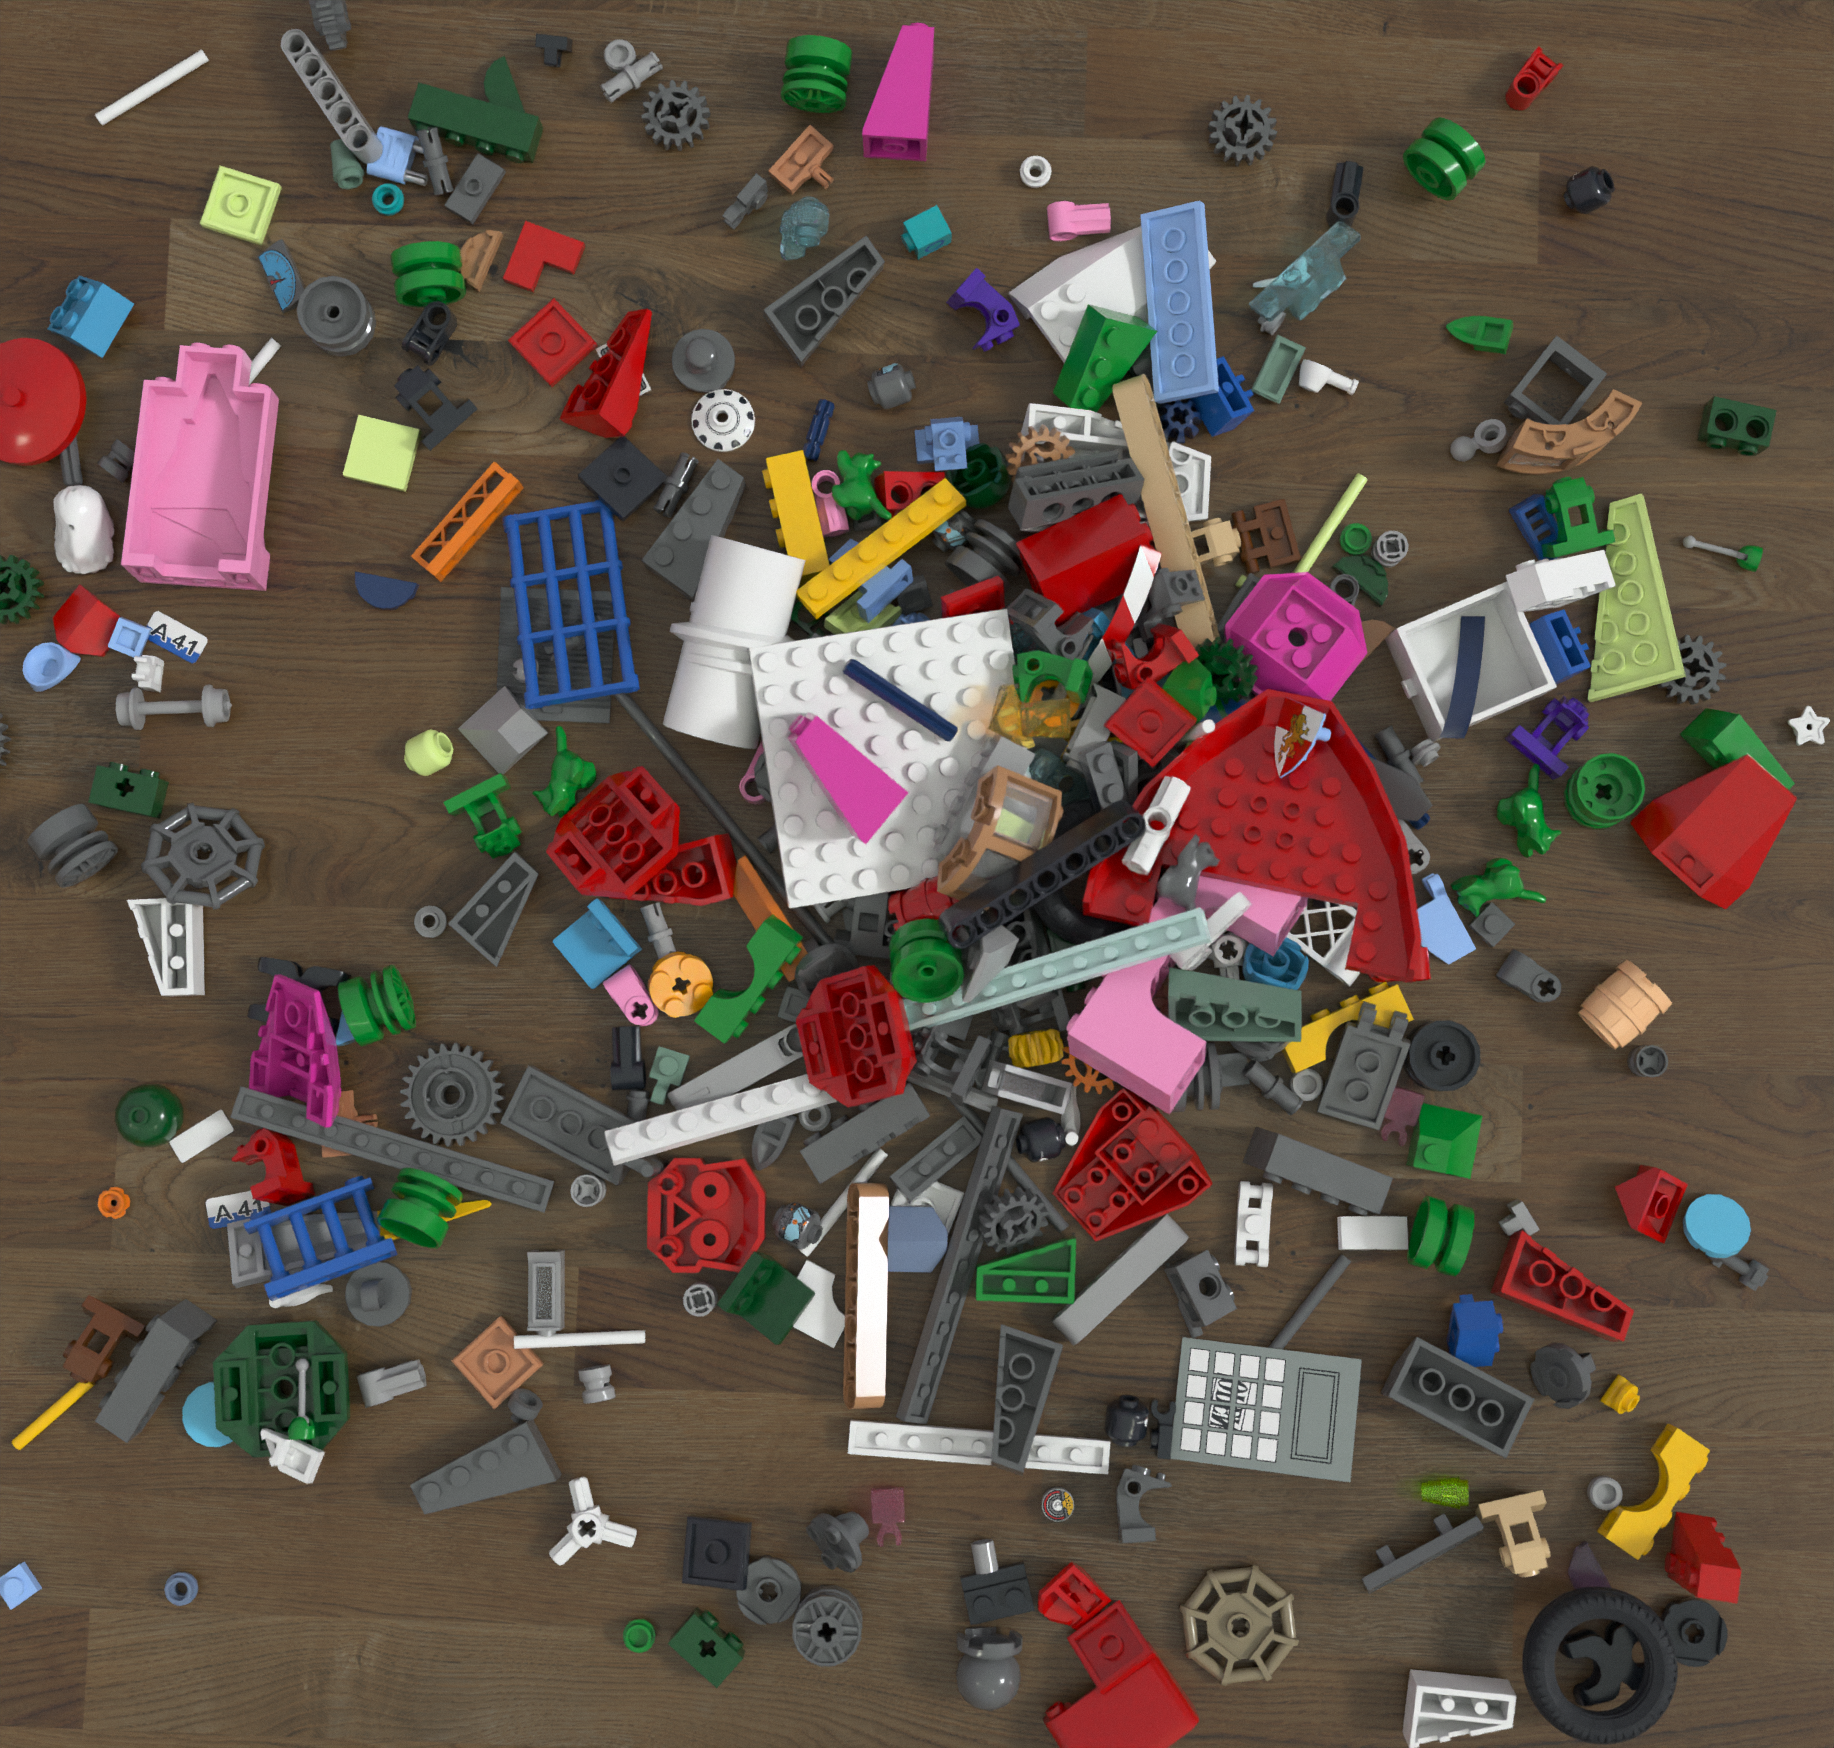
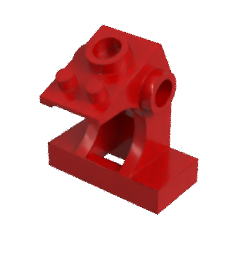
M1158 623L1149 630L1154 637V644L1150 652L1143 657L1135 658L1124 642H1117L1116 639L1111 641L1113 649L1108 651L1109 656L1116 659V665H1114L1113 669L1117 682L1131 690H1135L1147 676L1157 683L1182 662L1190 663L1199 655L1181 629Z
M262 1128L252 1134L250 1141L245 1146L240 1145L237 1147L238 1153L232 1157L233 1162H243L250 1166L263 1160L266 1167L264 1181L250 1187L254 1200L288 1207L315 1195L313 1184L303 1180L295 1145L285 1134Z

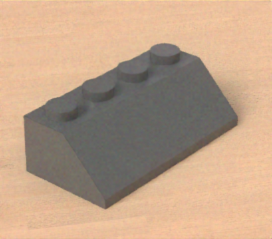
M1418 1337L1414 1338L1394 1364L1380 1393L1495 1455L1507 1458L1534 1401V1398Z

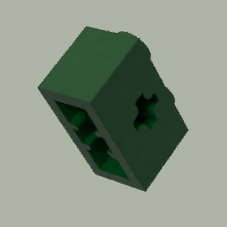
M109 762L108 767L97 765L88 803L148 817L161 818L169 782L159 779V772L140 769V773L136 774L128 772L129 766ZM126 786H134V791L125 792Z
M696 1607L671 1636L668 1645L715 1688H718L743 1659L745 1650L742 1647L744 1644L734 1633L729 1632L726 1634L718 1626L719 1620L710 1611L705 1609L702 1612ZM710 1640H713L715 1642L714 1648L710 1647L705 1650L703 1648L704 1642L708 1643Z

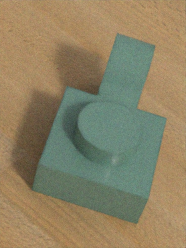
M660 1046L658 1047L649 1074L650 1078L657 1079L658 1081L650 1101L665 1105L671 1084L681 1086L690 1056Z

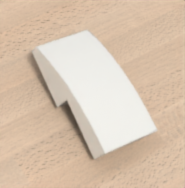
M1337 1217L1339 1250H1408L1407 1217Z

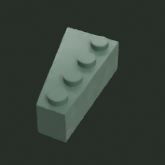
M1169 967V1019L1205 1041L1301 1042V991Z

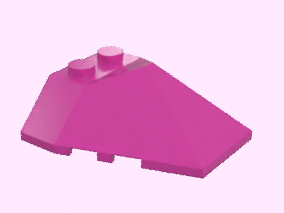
M281 974L275 975L265 1008L269 1012L266 1025L260 1026L258 1035L262 1037L259 1050L253 1051L251 1056L249 1088L276 1097L287 1095L295 1097L307 1103V1119L325 1128L331 1127L339 1112L341 1078L336 1038L320 991Z

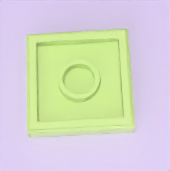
M219 166L200 225L203 228L262 246L282 187L278 183Z
M358 415L343 476L406 492L421 430Z

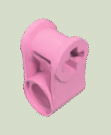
M627 965L603 982L609 995L619 1005L631 1023L648 1026L657 1020L659 1009L652 1001L643 980L632 965ZM639 1004L648 1006V1009L645 1011L646 1018L636 1017V1014L639 1012L637 1007Z

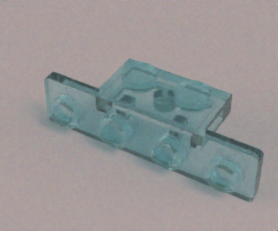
M1338 221L1249 303L1250 308L1268 322H1271L1289 306L1292 316L1301 321L1346 280L1339 259L1361 240L1360 233L1344 222Z

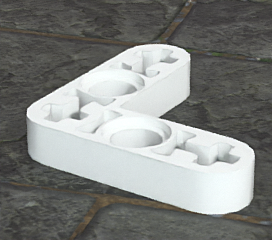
M1241 892L1236 893L1206 920L1212 942L1173 953L1170 956L1171 959L1183 970L1192 971L1197 968L1213 952L1209 945L1241 917L1252 903Z

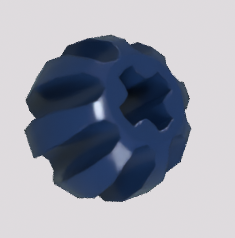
M1190 399L1186 404H1183L1181 400L1172 401L1171 405L1162 403L1157 410L1161 415L1159 417L1166 441L1169 437H1173L1176 443L1184 444L1185 436L1193 439L1199 432L1195 425L1202 423L1201 413L1192 411L1196 404ZM1173 416L1177 419L1183 418V424L1181 425L1179 421L1173 423Z

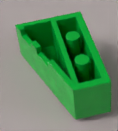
M1088 304L1053 394L1070 408L1097 412L1112 393L1113 385L1121 381L1157 333V330L1139 317Z
M1074 1235L976 1264V1301L1074 1304L1076 1237Z

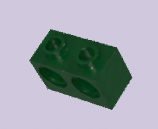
M1714 396L1704 405L1697 441L1707 443L1706 446L1709 448L1725 449L1728 447L1737 449V453L1744 456H1756L1770 445L1777 410ZM1715 419H1720L1725 423L1726 431H1721L1716 427ZM1746 426H1751L1756 430L1757 438H1752L1748 435Z

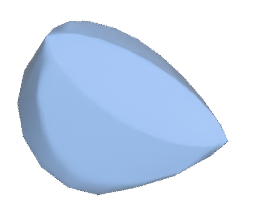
M52 642L42 643L34 647L27 654L23 662L24 677L35 692L44 691L65 679L75 669L81 658L58 644Z

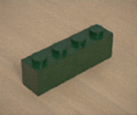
M418 83L408 114V120L416 133L418 130L425 129L430 138L427 128L436 126L438 136L445 138V141L452 145L463 146L464 143L474 146L477 151L483 154L492 155L493 152L505 155L504 157L509 161L519 164L523 163V161L533 163L544 129L538 116Z

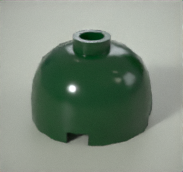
M979 443L966 449L967 469L948 470L947 480L966 499L968 507L984 509L993 506L1006 495L1010 488L1011 475L1007 472L1009 464L1003 453L996 446L989 447L986 443Z
M142 1084L131 1088L120 1098L115 1108V1123L118 1132L126 1141L138 1147L154 1148L164 1145L173 1139L172 1137L176 1135L183 1124L184 1110L179 1097L165 1088V1086L161 1084Z

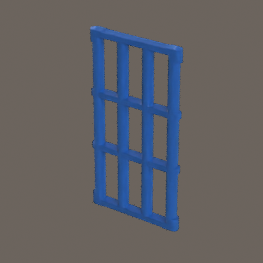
M600 500L523 514L507 515L502 518L504 532L507 533L512 571L510 585L514 588L519 628L517 643L521 645L526 692L524 693L526 709H536L590 698L630 693L640 689L638 675L634 671L628 628L631 626V622L626 613L621 577L623 565L618 556L613 519L615 514ZM600 512L606 562L588 565L581 515ZM569 517L575 567L556 570L550 520ZM538 523L544 572L525 575L519 526ZM608 573L614 619L595 622L589 576ZM577 578L583 624L564 627L558 581ZM545 584L551 630L532 633L526 587ZM616 630L623 682L604 685L597 633ZM584 635L591 687L572 690L565 638ZM552 641L559 693L540 696L533 644Z

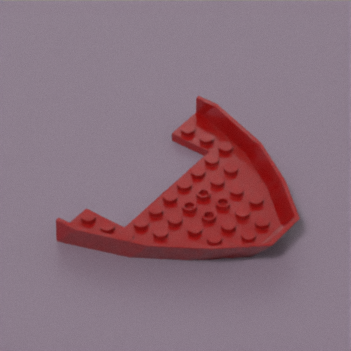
M1267 689L1217 722L1213 732L1195 739L1143 788L1132 805L1144 816L1165 776H1174L1191 787L1170 830L1169 837L1164 842L1149 874H1138L1122 864L1130 844L1090 870L1083 898V915L1134 926L1148 924L1162 868L1168 869L1170 866L1177 865V857L1196 834L1200 837L1199 844L1202 842L1209 843L1215 853V857L1220 860L1217 866H1208L1202 870L1200 876L1356 907L1357 912L1345 966L1346 970L1412 983L1416 971L1422 937L1407 841L1372 761L1334 703L1329 700ZM1285 697H1288L1326 714L1322 727L1330 729L1331 737L1326 742L1317 739L1307 755L1306 761L1303 760L1295 770L1280 778L1275 763L1274 742L1279 715ZM1157 820L1148 823L1153 830L1165 828L1164 824Z

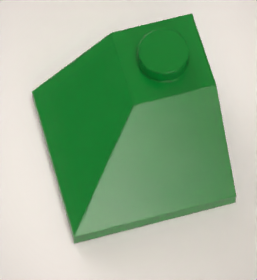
M1196 658L1190 663L1182 662L1179 664L1162 687L1164 691L1197 718L1194 725L1204 718L1209 708L1214 706L1216 702L1217 690L1215 686H1212L1211 673Z
M1418 1102L1406 1165L1470 1179L1483 1116Z

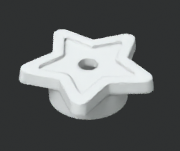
M1811 706L1804 708L1801 717L1788 720V724L1793 728L1796 736V745L1800 746L1807 741H1812L1819 745L1824 743L1822 730L1830 722V719L1817 717ZM1808 724L1812 726L1811 730L1807 729Z

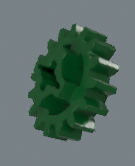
M0 555V573L5 571V573L0 574V623L6 625L8 619L14 624H19V616L30 619L31 615L28 610L30 608L39 610L40 607L35 603L36 598H44V594L37 591V588L43 586L44 582L40 579H35L40 572L33 567L29 568L30 562L24 559L19 561L18 557L14 555H9L7 560ZM7 586L11 588L9 593L4 591ZM19 604L18 606L10 609L11 606Z
M1217 636L1213 642L1206 638L1201 645L1198 644L1195 647L1199 655L1196 659L1211 673L1212 686H1215L1217 690L1216 700L1220 697L1224 704H1228L1231 699L1238 703L1243 696L1247 697L1258 679L1254 675L1258 667L1257 665L1249 664L1253 656L1252 654L1244 655L1242 653L1244 650L1243 645L1236 648L1233 646V639L1229 638L1227 643H1223L1220 636Z

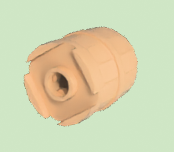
M1628 959L1616 967L1617 971L1595 987V990L1580 1005L1581 1010L1578 1012L1582 1020L1614 1050L1619 1046L1623 1048L1639 1034L1644 1033L1646 1027L1658 1014H1664L1672 1005L1666 994L1655 983L1652 984L1645 977L1646 974Z

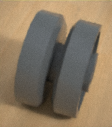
M337 276L322 277L309 284L300 295L297 306L299 323L313 343L327 354L340 357L354 355L364 349L373 338L376 327L374 309L358 286L348 279Z

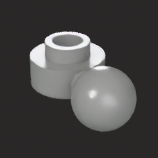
M1489 419L1478 425L1473 438L1466 436L1456 438L1451 444L1450 452L1455 460L1465 462L1475 455L1477 449L1485 453L1500 451L1506 446L1509 435L1501 421Z

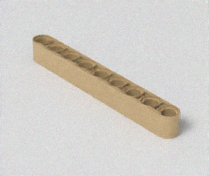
M1142 374L1114 384L1112 387L1130 457L1145 479L1141 496L1156 551L1162 553L1160 558L1161 569L1168 568L1169 572L1195 570L1203 591L1204 601L1181 606L1182 612L1175 615L1178 629L1183 631L1195 649L1206 638L1213 642L1220 634L1153 392L1146 375Z

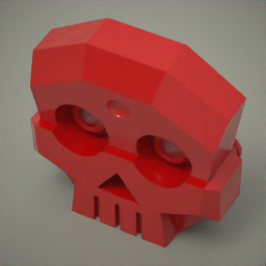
M677 1157L660 1174L648 1182L647 1248L658 1256L672 1273H699L703 1267L739 1273L754 1251L757 1252L766 1238V1191L746 1158L706 1164L703 1157ZM709 1184L716 1187V1194L712 1197L705 1193V1187ZM678 1205L691 1216L676 1226ZM711 1233L715 1236L716 1242L714 1245H707L705 1243L704 1237L706 1234Z

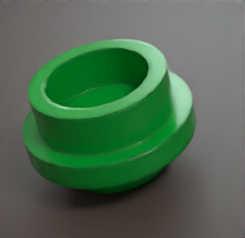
M1350 524L1340 534V545L1350 555H1361L1371 546V532L1362 524Z
M641 1618L630 1621L623 1631L624 1644L629 1650L636 1653L649 1650L656 1639L654 1626L648 1620Z

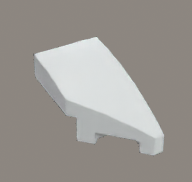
M262 1429L260 1435L262 1440H266L271 1458H269L271 1467L278 1466L279 1471L306 1484L313 1483L325 1452L299 1440H288L287 1435Z

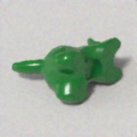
M841 450L838 452L837 464L841 477L844 480L839 485H833L832 496L836 504L846 508L847 514L854 520H860L864 515L872 514L874 510L879 517L887 520L891 519V513L885 509L877 498L876 491L871 482V474L881 466V461L873 460L874 454L856 453L850 458L847 451Z
M557 726L555 729L557 755L552 764L550 782L544 790L533 791L532 794L538 798L544 812H547L550 816L558 813L559 817L562 818L575 806L576 791L585 787L590 788L594 784L596 769L592 762L585 761L578 754L567 749L565 731L562 726Z
M1536 763L1528 774L1527 788L1515 792L1508 798L1501 799L1497 806L1498 820L1503 825L1508 824L1516 827L1517 846L1526 858L1531 857L1534 850L1541 855L1545 854L1555 838L1561 834L1560 830L1550 829L1545 822L1543 801L1538 793L1540 765Z
M1506 858L1490 860L1486 863L1483 875L1464 876L1451 884L1452 889L1457 891L1459 895L1457 897L1458 904L1471 911L1475 917L1479 916L1482 904L1489 900H1504L1516 897L1545 903L1547 900L1544 895L1537 891L1524 889L1523 881L1519 876L1520 870L1518 867L1513 866L1512 862Z

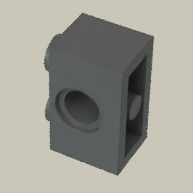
M1208 1250L1194 1252L1164 1269L1192 1328L1205 1327L1237 1309L1233 1301L1234 1294L1231 1288L1224 1283L1219 1273V1263ZM1201 1280L1205 1282L1207 1287L1205 1295L1199 1290Z

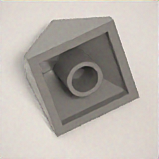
M506 686L501 688L458 728L492 767L503 775L548 734L545 728Z
M1002 925L975 943L962 949L961 958L964 978L961 984L963 1002L969 1003L1009 963L1019 939Z

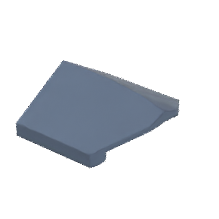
M889 1206L888 1272L931 1273L947 1252L948 1231L933 1207Z

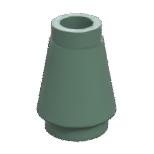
M342 139L333 141L330 144L333 180L342 189H353L360 186L363 182L364 171L356 156L344 144Z

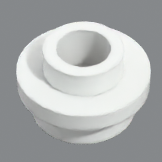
M1028 157L1020 167V177L1024 184L1029 187H1042L1051 177V166L1043 157ZM1032 169H1038L1040 170L1041 175L1038 177L1031 176L1030 171Z

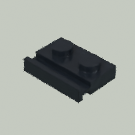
M1023 1561L998 1567L997 1571L988 1574H976L975 1572L960 1576L971 1625L1035 1611Z

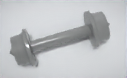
M212 685L204 686L202 700L145 702L141 689L134 687L131 689V692L119 693L117 695L115 711L121 726H133L135 730L143 729L146 715L203 713L206 726L214 727L216 723L229 720L232 704L226 689H215Z

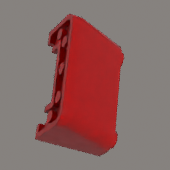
M1148 1641L1156 1657L1105 1694H1102L1095 1687L1072 1705L1070 1702L1064 1704L1061 1701L1055 1702L1045 1711L1046 1716L1043 1717V1722L1059 1748H1168L1198 1724L1199 1716L1193 1703Z

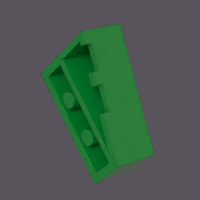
M1706 708L1680 733L1714 770L1749 754L1788 790L1795 784L1740 714Z

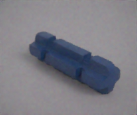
M820 399L815 409L817 414L813 415L806 437L808 442L804 443L802 449L806 460L817 461L819 458L820 446L823 445L830 424L829 418H832L835 408L834 403L828 400Z

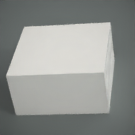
M1508 581L1398 627L1385 638L1403 679L1401 685L1408 699H1412L1428 738H1431L1433 742L1442 739L1439 737L1444 728L1450 707L1458 659L1461 616H1485L1480 677L1469 727L1536 699L1557 687L1524 613L1517 612Z

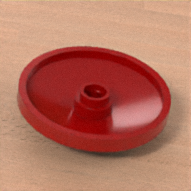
M33 338L9 340L0 344V460L20 466L44 463L62 453L71 444L81 428L86 411L84 380L77 365L61 349Z

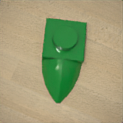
M1468 316L1446 324V329L1455 338L1473 345L1474 350L1506 354L1514 325L1510 319Z

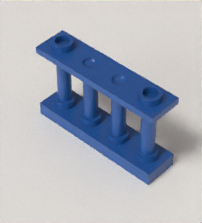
M363 1176L354 1177L347 1180L342 1188L273 1213H269V1210L255 1213L250 1216L251 1221L243 1223L249 1235L255 1232L259 1233L273 1275L270 1278L271 1282L264 1284L267 1296L271 1301L398 1255L392 1238L385 1240L384 1236H380L365 1193L375 1189L370 1177L366 1179ZM352 1197L368 1239L365 1243L366 1247L356 1251L348 1246L334 1206L335 1203ZM322 1209L336 1250L334 1254L335 1259L322 1263L321 1259L317 1260L302 1216ZM288 1220L291 1222L305 1263L302 1266V1271L291 1275L289 1271H285L271 1229L272 1226Z

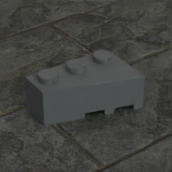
M515 851L448 924L497 967L540 872Z

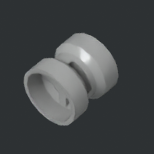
M1398 531L1385 532L1374 543L1371 551L1372 558L1378 561L1383 568L1394 567L1406 556L1408 541Z
M594 1173L579 1176L574 1180L570 1189L574 1202L583 1207H590L601 1202L607 1191L603 1178Z
M698 1281L692 1284L686 1290L683 1297V1305L686 1311L697 1317L709 1314L718 1301L716 1288L711 1283L705 1281Z
M610 1364L592 1366L578 1371L579 1379L585 1386V1390L582 1393L585 1404L601 1402L616 1397L614 1386L609 1384V1378L612 1375Z

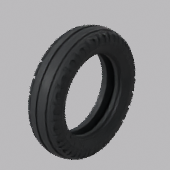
M1091 798L1075 800L1062 805L1063 815L1058 822L1053 841L1096 814ZM1062 887L1033 905L1039 918L1051 931L1077 945L1138 927L1083 915L1082 912L1070 903Z
M1591 1586L1578 1588L1558 1596L1536 1616L1529 1628L1523 1647V1676L1534 1705L1552 1726L1562 1733L1583 1742L1615 1744L1641 1735L1662 1717L1672 1700L1676 1688L1678 1674L1677 1656L1674 1643L1666 1626L1647 1604L1637 1597L1618 1589ZM1592 1619H1610L1629 1627L1639 1640L1644 1655V1673L1636 1692L1622 1705L1605 1711L1583 1709L1568 1701L1561 1692L1555 1676V1656L1562 1639L1572 1628Z

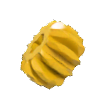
M1049 1028L1013 1035L1008 1039V1051L1012 1064L1019 1068L1044 1065L1059 1061L1063 1057V1041L1060 1038L1059 1031Z

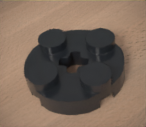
M1692 1597L1671 1601L1665 1606L1660 1619L1672 1638L1679 1663L1690 1667H1701L1711 1663L1709 1660L1722 1653L1727 1642V1626L1713 1606L1704 1600ZM1690 1624H1695V1627L1700 1630V1635H1694L1693 1640H1689L1688 1635L1685 1634V1630L1689 1628Z

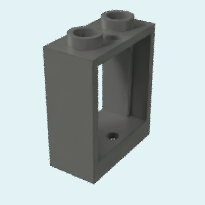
M1556 335L1503 403L1508 406L1509 412L1519 419L1524 418L1549 425H1568L1607 373ZM1548 359L1585 387L1560 421L1522 394Z

